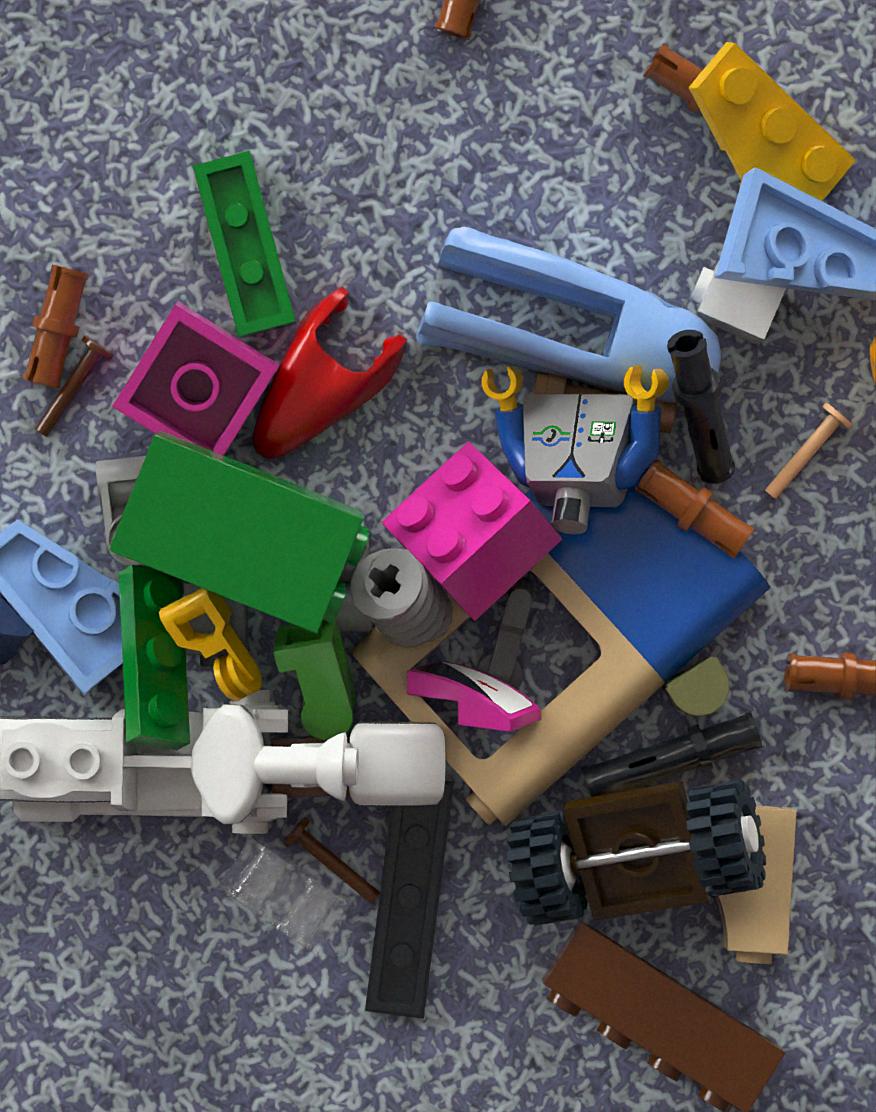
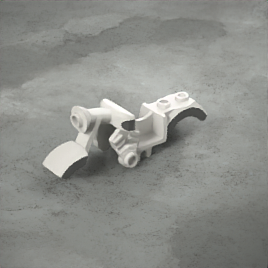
M259 690L252 695H247L240 701H229V704H222L221 708H203V713L189 712L190 744L177 751L127 743L125 709L120 710L113 717L0 716V801H12L14 813L21 821L73 822L80 815L214 817L223 824H232V833L265 834L268 833V822L276 818H287V795L261 793L263 783L290 784L292 787L303 788L321 787L325 792L342 801H345L347 786H349L350 796L354 803L364 807L433 806L438 804L444 793L445 737L443 730L438 724L433 722L364 721L353 728L350 735V743H347V735L344 732L328 739L325 743L292 744L291 747L264 746L261 732H288V710L278 709L275 702H270V690Z

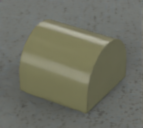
M708 656L666 682L662 689L674 707L681 712L703 716L715 712L724 704L729 693V679L718 658Z

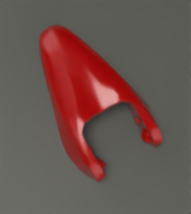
M343 286L325 297L305 314L294 332L267 391L253 433V446L265 458L274 459L289 454L357 410L377 395L391 381L400 365L407 345V338L402 334H398L396 337H388L384 340L382 354L374 358V364L365 372H353L343 367L319 345L316 338L317 332L325 324L331 322L330 318L334 313L343 312L348 306L347 297L349 292Z

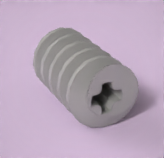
M382 549L369 554L358 564L351 577L350 593L354 605L391 643L402 647H418L446 634L452 621V605L448 594L408 549Z

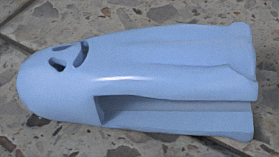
M468 227L454 228L450 231L445 240L437 266L613 317L614 320L603 356L435 302H428L416 335L420 346L452 348L627 394L624 388V377L629 368L641 365V385L646 391L651 389L653 370L662 369L668 376L669 385L665 393L657 397L655 401L677 403L672 389L673 379L676 376L671 355L667 349L668 340L674 334L683 330L701 332L703 337L706 338V349L710 366L717 373L722 358L718 336L703 319L691 311L671 305L650 291H643L638 287L591 270L566 258L506 239H500Z

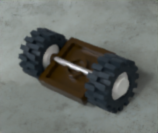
M743 780L692 788V791L688 794L690 801L688 802L683 781L572 800L566 803L563 811L515 819V822H512L510 825L511 833L507 837V843L511 848L510 851H507V861L512 865L509 877L510 882L515 883L516 889L513 892L515 901H521L519 911L523 917L527 916V923L537 926L582 918L585 915L584 910L587 909L589 903L593 921L706 903L709 902L711 896L762 888L763 880L766 877L763 867L766 865V855L762 851V846H765L764 835L760 834L759 827L762 824L760 816L755 813L756 803L754 797H750V788L744 784Z

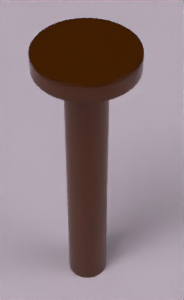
M84 335L81 341L89 346L88 350L35 428L36 431L46 437L101 355L110 360L114 356L111 351Z
M303 817L282 844L288 848L296 841L371 904L380 892L309 834L305 828L310 820L307 817Z

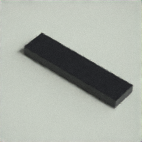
M445 781L443 797L437 805L391 807L365 1011L424 1019L454 782Z

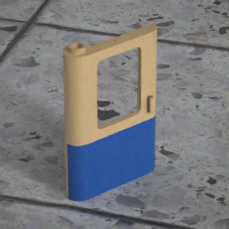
M644 475L635 486L627 489L624 501L619 506L590 507L588 526L584 533L566 534L555 530L562 540L529 570V572L537 576L599 644L601 655L595 663L541 710V720L522 727L487 759L476 758L421 696L407 694V671L416 667L470 618L449 595L448 597L452 605V621L444 636L418 647H402L391 643L376 627L349 651L411 722H433L440 726L445 737V760L474 791L465 800L488 825H491L497 818L505 826L512 822L771 588L762 574L741 551L738 552L734 559L730 558L726 552L693 529L689 528L687 532L677 526L679 520L643 494L634 491ZM530 489L524 495L531 500L551 525L554 506L539 504Z

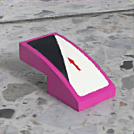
M438 660L407 671L408 695L458 701V725L511 732L541 720V708L526 695L504 681L477 669Z

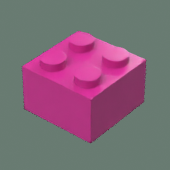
M178 301L170 311L112 407L155 434L161 430L224 455L277 371L279 364Z
M469 441L381 522L474 621L562 540L531 500Z

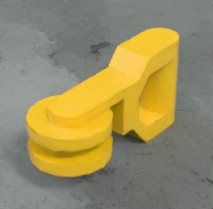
M200 588L160 609V620L178 647L200 651L205 659L224 649L227 650L228 655L217 658L213 665L216 682L227 698L232 701H240L247 695H252L261 689L262 678L259 667L229 624L232 610L221 595ZM207 613L216 628L215 631L205 634L194 631L188 621Z

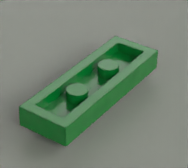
M250 151L194 165V174L239 339L295 325V316Z
M130 565L119 572L126 742L177 751L190 744L185 648L177 646L162 624L159 611L161 608L183 598L182 580L156 569Z

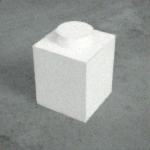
M719 261L714 271L703 267L690 296V300L699 303L695 315L710 325L759 345L766 337L786 288L715 278Z

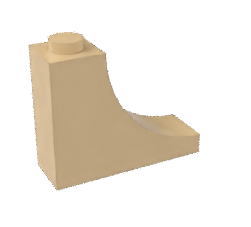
M756 805L755 813L760 816L762 824L759 827L760 834L764 835L765 846H762V851L766 855V865L763 866L766 877L763 880V887L757 890L715 896L721 914L723 946L728 951H737L736 961L771 964L772 954L788 955L797 812L793 808Z

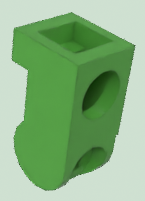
M335 619L333 624L322 620L318 633L296 625L279 627L273 654L279 673L296 671L304 698L301 710V723L305 730L313 737L322 740H328L340 733H347L353 722L356 691L337 620Z

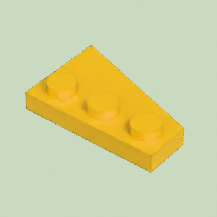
M726 42L688 87L720 149L726 151L741 182L743 175L756 167L823 201L856 161L736 43Z

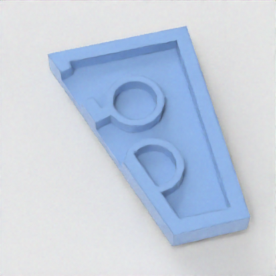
M755 167L743 175L715 278L876 301V229Z
M18 519L0 533V595L34 630L32 634L82 695L85 696L123 665L119 583L79 560V557Z

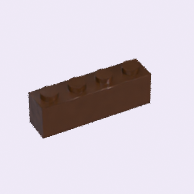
M581 919L578 920L542 977L543 984L551 989L546 997L549 1001L574 1017H577L581 1009L602 1021L597 1031L624 1049H627L632 1041L652 1053L647 1063L677 1082L683 1073L701 1084L702 1087L698 1095L722 1112H729L732 1106L737 1107L743 1112H749L785 1055V1052L779 1045Z

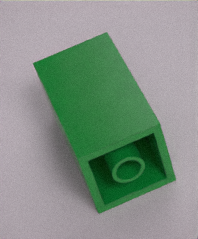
M160 430L153 437L108 551L311 632L318 633L322 620L332 624L335 622L347 591L345 589L346 584L339 582V578L345 563L357 567L370 532H368L369 528L361 526L364 519L361 510Z

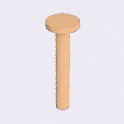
M825 403L822 408L829 415L765 489L773 498L777 499L840 424L847 429L853 426L851 422L828 403Z

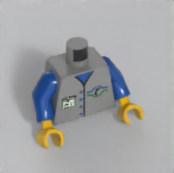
M512 365L507 366L510 387L506 392H502L496 387L494 372L492 369H487L482 376L481 385L489 397L499 402V408L494 411L503 453L518 482L532 490L539 504L554 506L551 525L555 530L566 534L584 533L588 526L590 507H617L622 504L627 489L635 486L657 459L660 443L661 408L655 405V399L662 396L669 385L668 376L662 369L653 370L651 377L652 386L649 391H646L641 385L642 368L641 365L629 368L625 374L624 388L628 395L524 394L523 404L517 403L515 397L523 386V376L519 369Z

